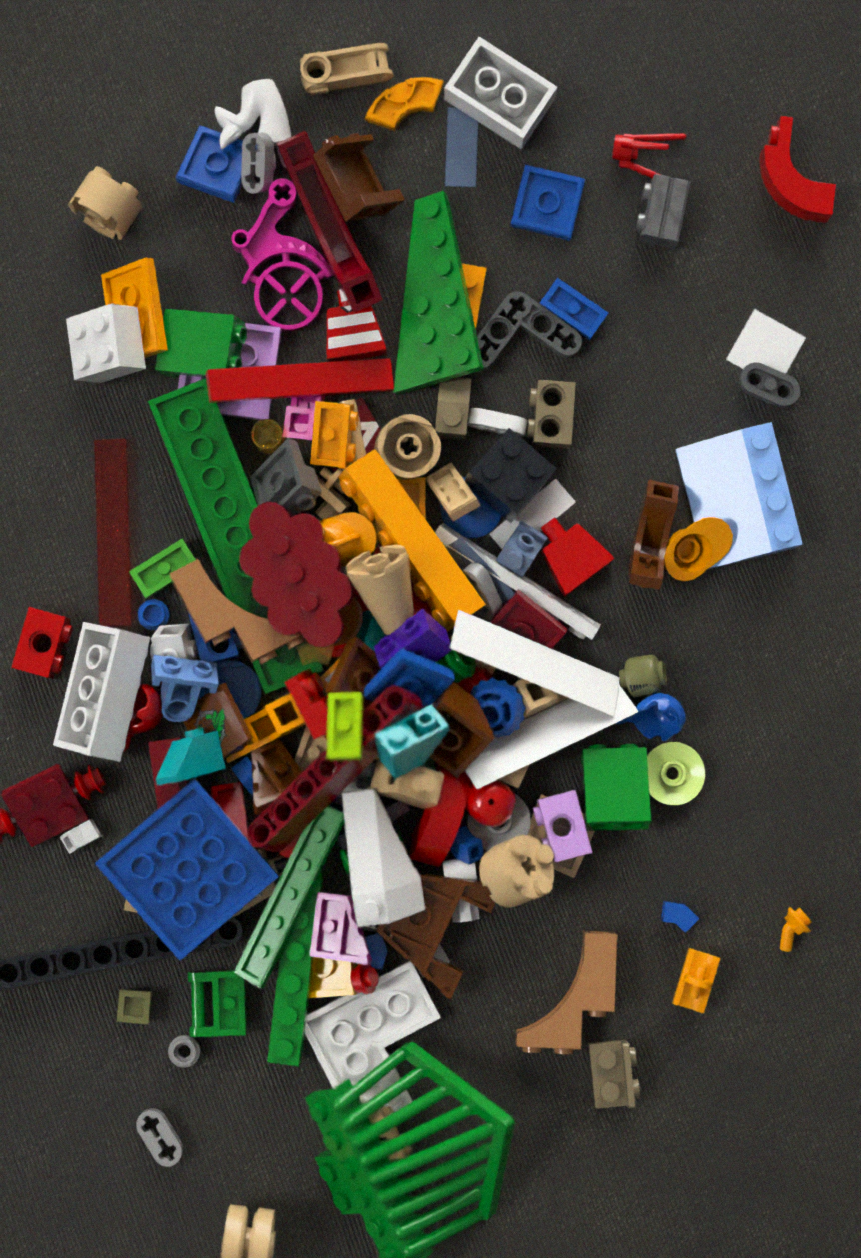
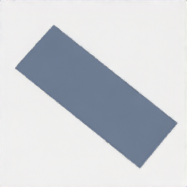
M448 107L445 186L476 187L478 121L458 108Z
M461 537L448 545L498 576ZM448 546L445 547L461 570L472 563ZM490 574L501 602L508 601L515 592L508 585Z

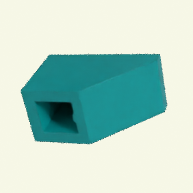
M429 705L375 734L378 758L394 779H397L424 764L448 732L449 726L434 707Z

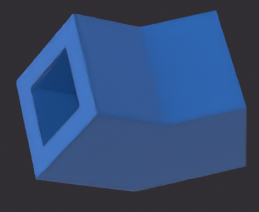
M246 756L231 769L253 796L251 760Z
M466 825L458 829L450 851L456 859L470 865L481 859L484 855L482 840L473 836Z
M663 901L662 922L675 923L686 933L698 921L699 918L685 904Z
M378 932L365 936L372 958L370 965L373 968L382 970L388 948L384 938Z

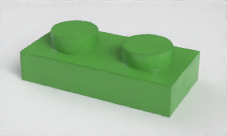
M182 538L132 569L129 573L144 597L148 599L172 584L170 573L195 561L196 558Z

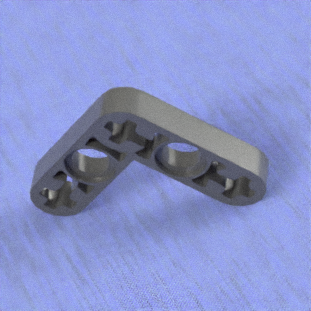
M519 291L510 293L504 299L477 336L480 352L486 346V342L482 341L483 337L491 345L498 347L497 350H494L492 346L488 349L486 353L488 361L482 360L484 370L480 371H485L493 365L519 328L562 358L574 357L582 345L581 336L574 328L530 296ZM521 300L524 302L522 308L525 311L521 312L518 310L514 314L512 321L516 322V324L513 326L507 318L500 316V314L504 313L507 317L512 309L510 302L517 303ZM539 317L548 318L551 323V329L545 333L537 332L533 326L534 321ZM501 323L507 327L508 334L505 338L499 340L491 336L490 329L494 324ZM556 326L561 328L558 335L562 338L573 337L572 344L575 346L574 349L568 347L566 350L562 349V341L556 336L553 342L548 340L554 334Z

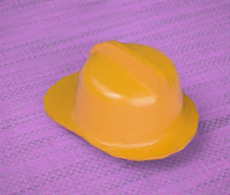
M349 512L320 521L326 533L325 542L333 545L340 552L342 558L341 567L346 566L353 558L364 552L370 551L371 554L374 551L377 542L376 530L371 521L364 515Z
M707 517L694 522L686 529L675 532L668 540L664 555L665 567L668 573L680 581L694 580L702 575L729 552L733 538L729 525L722 519Z

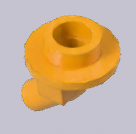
M789 907L788 914L784 917L787 922L783 926L779 948L782 951H792L795 933L800 935L801 933L811 932L808 925L812 922L800 907L796 911Z

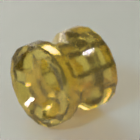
M272 419L260 420L252 428L251 437L253 443L263 453H274L284 443L283 431L280 425Z

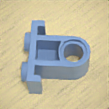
M153 656L151 663L152 685L159 686L160 681L162 682V714L167 720L172 722L188 720L194 713L201 687L209 688V693L216 694L219 684L217 663L176 658L173 656Z

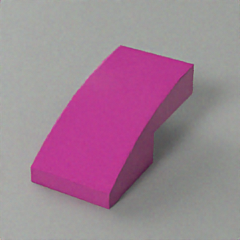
M325 396L291 398V406H286L283 437L312 440L315 401H324Z

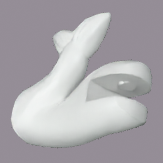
M271 79L256 80L242 88L241 110L238 115L221 107H215V116L223 128L220 135L221 149L233 143L242 133L249 130L259 116L261 121L258 133L264 132L272 138L274 146H277L276 143L292 137L285 106L275 83ZM256 143V149L261 151V145ZM278 149L281 163L286 168L281 153ZM274 154V169H273V170H275V168H276L275 154Z

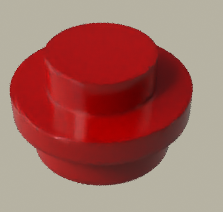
M358 964L357 967L351 970L350 974L352 987L357 993L365 995L374 993L379 978L376 969L370 964Z

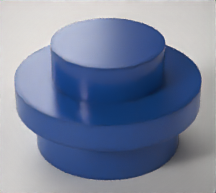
M147 600L138 610V620L148 630L156 631L159 626H165L169 621V609L160 600Z

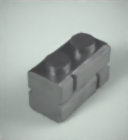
M655 174L651 183L645 182L641 201L647 202L645 213L639 212L635 231L641 232L640 242L671 249L676 248L690 187L688 180Z

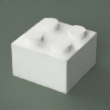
M111 303L66 319L74 380L102 383L146 369L138 307Z

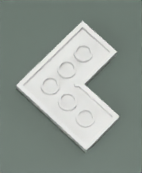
M408 961L379 976L378 984L372 994L358 993V995L341 996L307 1014L305 1035L332 1087H335L345 1079H350L352 1085H354L389 1057L386 1046L441 1018L412 962ZM394 1068L359 1098L361 1104L368 1102L399 1080L401 1077L397 1069ZM406 1090L387 1103L385 1107L390 1105L395 1112L411 1103L412 1099Z

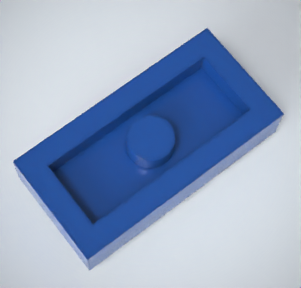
M559 278L555 280L539 303L588 340H591L608 316L607 311Z

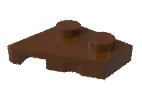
M279 739L251 751L255 814L262 813L302 773Z

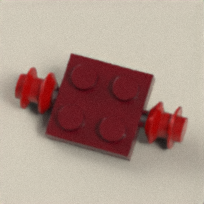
M58 763L3 790L1 796L10 812L0 808V844L3 842L2 835L8 833L15 837L18 825L30 846L33 847L88 820V813L78 796L81 795L91 800L92 791L97 790L101 794L104 793L103 786L107 785L99 768L93 769L91 765H88V773L82 775L76 771L74 783L71 784Z

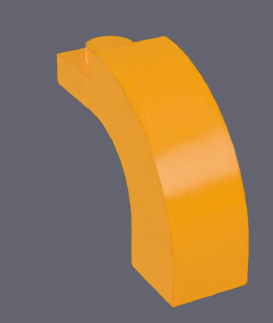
M291 694L266 705L263 710L244 719L253 739L241 752L230 755L226 760L230 763L250 753L252 750L269 744L306 724Z

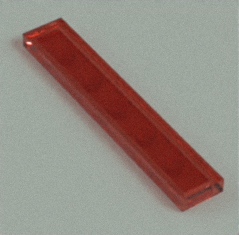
M126 438L94 440L99 625L106 627L132 626L131 574L129 573L131 571L127 440Z

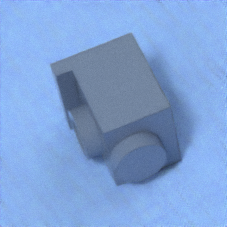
M520 521L497 557L496 562L523 577L548 537L525 522Z

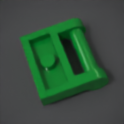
M235 970L188 972V982H191L192 1026H189L190 1037L239 1036L247 1034L245 979L234 973ZM204 982H212L213 1025H205Z

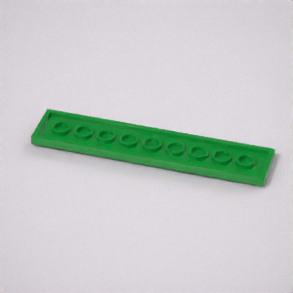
M204 378L149 400L148 403L226 598L241 609L268 619L269 607L261 605L254 599L252 594L254 578L244 572L239 561L243 546L254 538L249 527L251 513L258 504L217 403H209L207 380ZM307 641L290 650L287 645L276 650L278 656L264 664H260L259 660L253 662L265 694L286 686L285 681L309 668L313 673L324 671L315 646Z

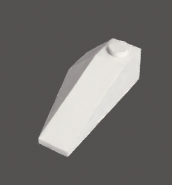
M375 788L342 792L351 887L357 927L388 924L425 910L421 877L417 869L413 867L403 842L399 840L391 824L392 821Z

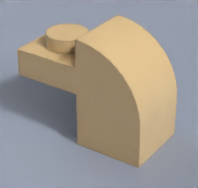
M521 679L513 685L517 693L523 696L522 703L526 707L523 713L524 718L534 716L569 699L525 679Z

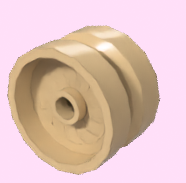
M230 1204L221 1258H273L276 1231H274L275 1209L259 1208L255 1212L252 1228H249V1210L247 1206Z

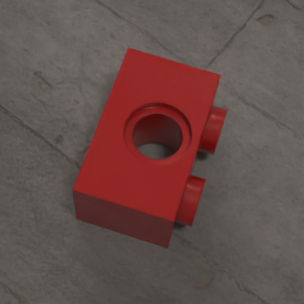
M29 607L11 668L54 679L55 673L59 674L64 663V656L61 655L64 643H69L72 635L73 626L69 625L71 619ZM47 635L51 639V647L47 652L41 653L37 643L42 636Z

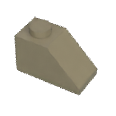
M457 377L440 383L435 430L441 439L466 440L471 390L470 378Z

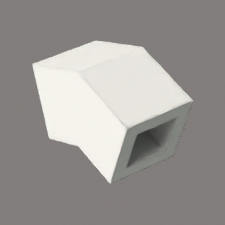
M93 819L60 836L69 854L102 837Z

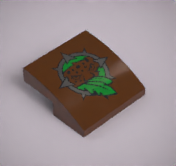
M226 683L218 685L216 694L208 692L196 703L193 715L188 720L183 721L188 731L203 728L204 733L217 731L224 761L230 755L241 752L253 739Z

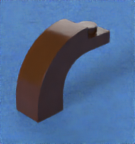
M648 479L631 551L628 570L630 584L641 588L657 590L661 588L664 572V555L678 504L679 486Z

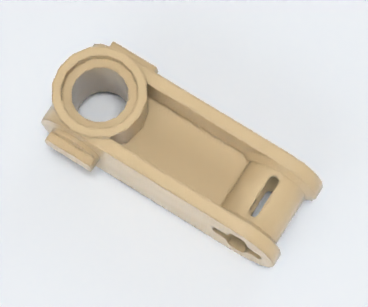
M374 43L304 54V57L300 59L301 81L305 91L311 93V95L328 93L329 91L390 80L393 77V71L389 69L387 61L388 45L385 43ZM313 69H320L324 72V75L320 78H312L308 73Z

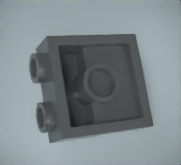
M289 438L250 476L257 504L276 502L285 507L291 517L300 514L303 510L313 508L316 503V497L322 493L315 469L304 464L298 442Z

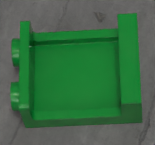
M165 309L163 322L168 350L157 354L156 371L167 377L179 378V375L206 377L208 369L242 367L241 349L242 344L247 339V328L244 321L235 315Z
M596 744L589 746L588 749H583L581 764H583L584 824L586 831L648 830L651 823L647 748H638L636 744H623L619 748H607L606 745Z

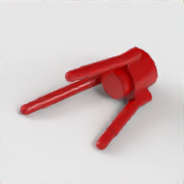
M684 133L616 134L612 159L620 160L619 167L629 168L653 178L658 173L631 162V159L637 160L639 149L668 150V144L646 141L684 140L687 136Z

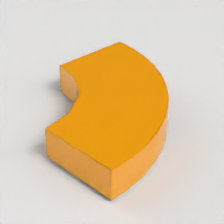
M418 77L407 79L405 82L386 89L372 103L366 114L365 121L395 131L399 122L411 113L419 111L434 112L444 81L436 78Z

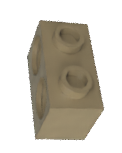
M538 380L536 388L530 389L529 407H535L534 419H528L527 438H533L532 447L570 449L572 445L576 382ZM548 392H554L559 396L560 403L556 406H549L544 402L543 396ZM545 423H553L558 429V434L554 437H547L542 433L541 426Z

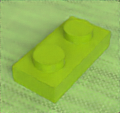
M361 692L328 693L327 758L329 760H362L363 695Z

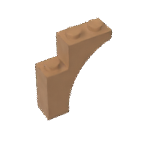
M199 559L170 573V579L205 644L212 641L214 646L231 638L229 632L234 630L251 663L259 660L260 664H264L278 656L276 650L287 645L290 650L306 641L302 633L286 636L276 632L269 624L268 619L251 614L228 600L211 582Z
M583 930L579 967L563 999L554 1009L538 1021L516 1029L515 1043L517 1047H522L523 1052L540 1053L541 1048H554V1053L573 1054V1049H581L582 1011H587V1015L593 1017H606L607 1012H614L617 934L615 932Z

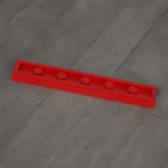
M390 358L208 369L206 371L209 403L385 392L394 389Z

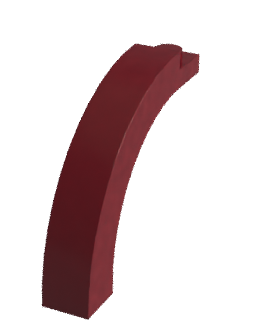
M306 131L276 143L291 182L295 185L297 196L311 228L352 311L355 313L382 301L383 299L373 274L360 254L336 201L313 157L315 152Z

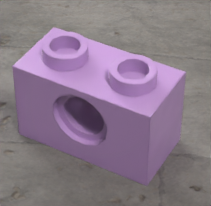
M575 790L537 799L538 807L533 808L537 826H544L546 838H542L541 841L543 845L546 844L552 849L554 853L553 862L556 863L592 853ZM563 817L568 820L570 828L567 834L557 836L553 832L552 825L557 818Z

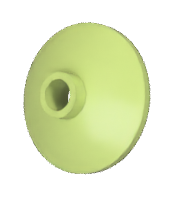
M667 742L655 747L647 755L649 794L655 800L667 805H681L691 801L698 795L705 781V767L701 757L693 748L679 742ZM671 767L675 768L678 772L677 777L673 780L669 779L666 775L667 770Z

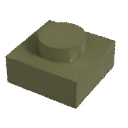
M121 988L119 990L116 1022L149 1024L153 991Z

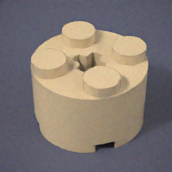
M96 166L93 171L87 174L68 205L75 215L80 210L86 216L83 222L97 232L112 239L117 234L118 240H122L142 209L141 202L136 198L139 192L126 182L119 184L111 179L112 176L105 169Z
M408 414L392 419L380 430L374 449H376L397 479L411 480L423 476L435 466L441 452V441L436 430L428 420L417 415ZM408 440L410 441V447L414 448V451L405 455L404 449L400 448V445H403Z
M518 835L497 844L481 858L479 873L483 887L487 885L492 893L490 895L491 899L503 907L512 908L537 899L552 890L554 880L552 861L554 853L548 845H543L540 841L528 835Z

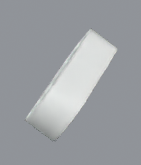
M471 408L467 425L499 434H504L510 428L518 436L525 437L528 420L505 413Z

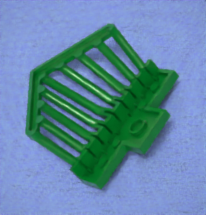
M415 1042L404 1044L354 1085H352L350 1079H345L332 1089L314 1091L305 1097L310 1115L316 1121L323 1135L324 1144L329 1149V1151H323L315 1157L319 1166V1173L326 1181L333 1195V1202L342 1215L361 1213L366 1230L373 1238L379 1250L380 1258H427L433 1253L432 1246L481 1220H488L496 1213L515 1124L514 1119ZM404 1060H407L416 1067L368 1102L361 1104L360 1096ZM429 1077L439 1085L382 1120L374 1123L370 1122L369 1116L421 1079ZM449 1095L454 1096L463 1103L461 1106L394 1139L382 1141L378 1139L382 1134ZM470 1115H478L487 1122L480 1127L406 1158L388 1159L387 1157ZM493 1135L492 1141L485 1142L478 1148L412 1177L397 1178L400 1174ZM488 1157L487 1164L483 1163L477 1168L417 1196L405 1195L410 1191ZM484 1179L483 1185H477L472 1190L422 1215L414 1213L418 1209ZM480 1200L479 1206L475 1210L429 1234L423 1232L422 1229Z

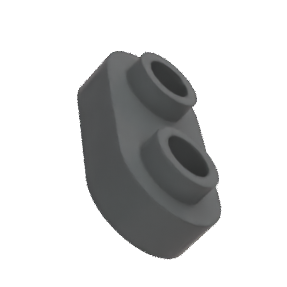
M754 362L748 364L739 375V385L745 393L776 407L787 408L793 405L800 396V385L795 378L762 363ZM756 375L759 378V384H751L749 376ZM778 388H785L788 396L785 398L778 395Z

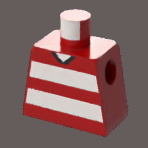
M341 289L338 290L339 307L327 309L326 355L328 362L353 361L386 356V345L372 305L354 313Z

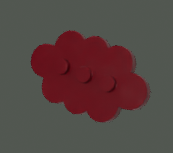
M265 502L258 505L251 513L249 527L254 538L243 546L239 559L244 572L254 578L252 583L254 599L261 605L269 607L267 617L269 624L276 632L286 636L302 633L308 643L318 648L334 646L341 640L344 634L345 625L340 611L350 605L354 596L353 584L347 575L339 571L342 560L340 552L336 547L325 542V529L319 519L310 514L302 513L291 517L286 508L276 502Z

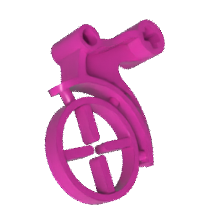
M284 178L276 179L271 183L268 199L256 223L249 232L238 229L234 231L231 239L233 249L242 254L249 267L242 283L247 285L251 281L256 284L254 301L260 317L268 325L280 327L282 331H296L308 326L317 317L323 299L322 287L319 281L334 275L324 257L315 248L300 239L284 236L276 231V224L296 204L297 191L295 185L290 180ZM287 190L288 200L282 198L278 201L277 191L283 193ZM244 238L246 242L240 245L236 243V240ZM290 255L299 256L311 261L321 271L314 274L305 265L290 261ZM282 256V262L268 267L260 277L253 274L267 260ZM282 268H294L304 272L300 279L291 287V294H296L309 278L312 279L317 289L318 301L313 313L296 298L291 299V304L307 318L303 322L294 325H283L272 320L286 305V299L282 298L267 315L264 313L259 302V291L264 280L281 295L286 293L285 288L270 275L272 272Z

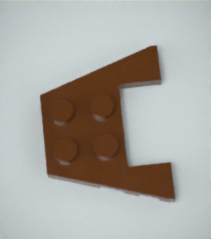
M419 873L425 910L388 924H379L377 932L405 959L412 962L429 981L431 980L441 990L443 995L451 999L463 974V970L435 958L434 954L460 899L490 913L495 902L490 897L492 893L488 886L483 887L482 882L479 880Z

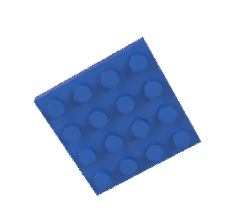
M196 778L95 863L179 961L279 877L277 872L259 851L249 843L246 836Z

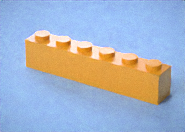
M376 449L343 470L338 476L343 492L348 497L354 499L358 505L359 514L364 515L371 521L377 532V539L382 546L400 545L405 547L409 555L410 577L414 584V591L421 600L427 602L432 609L433 618L446 631L455 627L458 610L471 615L486 605Z

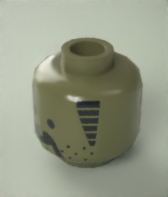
M653 654L630 657L625 662V669L619 670L621 687L627 688L630 695L635 698L660 693L662 687L667 685L664 661H659Z

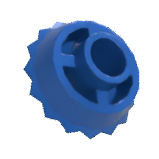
M491 678L488 681L481 680L477 686L472 688L470 695L478 700L495 737L510 736L513 731L519 729L520 723L525 720L523 713L526 707L522 703L523 696L517 693L515 686L508 685L505 680L497 681Z

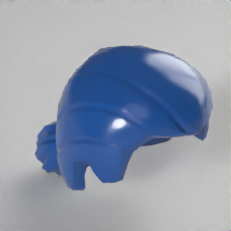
M664 693L649 695L636 706L639 712L614 724L634 723L646 738L652 739L660 736L662 741H667L682 730L686 722V715L682 705L675 697Z

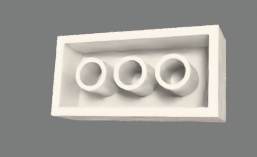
M83 622L53 746L120 762L126 745L125 740L129 723L133 716L137 691L141 684V674L145 658L148 655L150 637Z

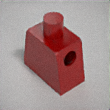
M554 517L540 528L551 542L542 549L541 554L564 597L614 560V557L578 523L568 531H565Z

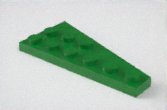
M444 191L417 199L414 203L393 391L396 395L484 370L448 194Z

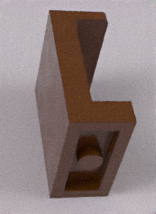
M354 133L343 138H339L338 135L329 137L322 142V148L313 154L346 222L385 216L405 201L400 189L383 190L364 152V149L374 141L371 134L359 136L358 133Z

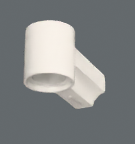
M458 859L443 861L445 877L477 880L475 862L468 865ZM460 899L452 915V922H467L479 919L478 907Z

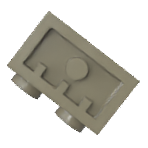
M626 1039L588 1043L595 1109L618 1106L635 1108V1099H640L638 1079L632 1078L631 1068L637 1066L635 1047H629Z

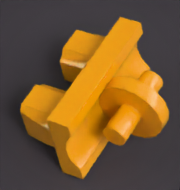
M688 948L672 1003L704 1014L720 958Z

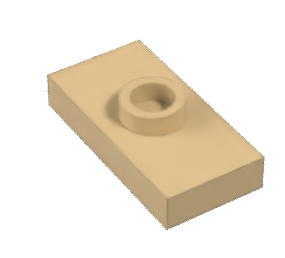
M452 462L425 477L428 486L452 521L459 519L480 506L476 496Z

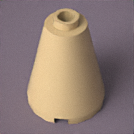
M400 545L379 547L381 553L372 556L370 551L364 552L353 558L346 566L347 577L386 635L391 634L408 618L414 616L409 555L405 547Z

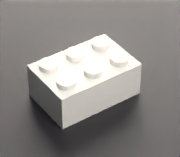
M478 37L445 86L444 100L522 150L554 102L557 86L481 37Z

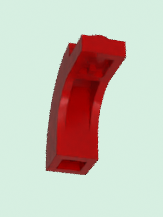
M780 116L776 126H771L769 145H764L760 153V171L764 185L777 204L790 214L809 221L827 223L833 214L836 184L811 181L796 171L790 159L793 117Z
M435 762V770L444 774L438 803L436 806L425 808L422 818L413 830L409 859L439 867L447 856L458 832L468 798L471 779L465 770L456 778Z

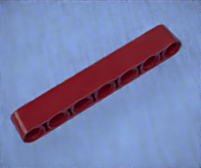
M398 686L387 688L363 712L362 760H329L326 748L251 823L247 832L249 843L254 847L272 852L283 850L378 757L375 734L422 709L420 697Z

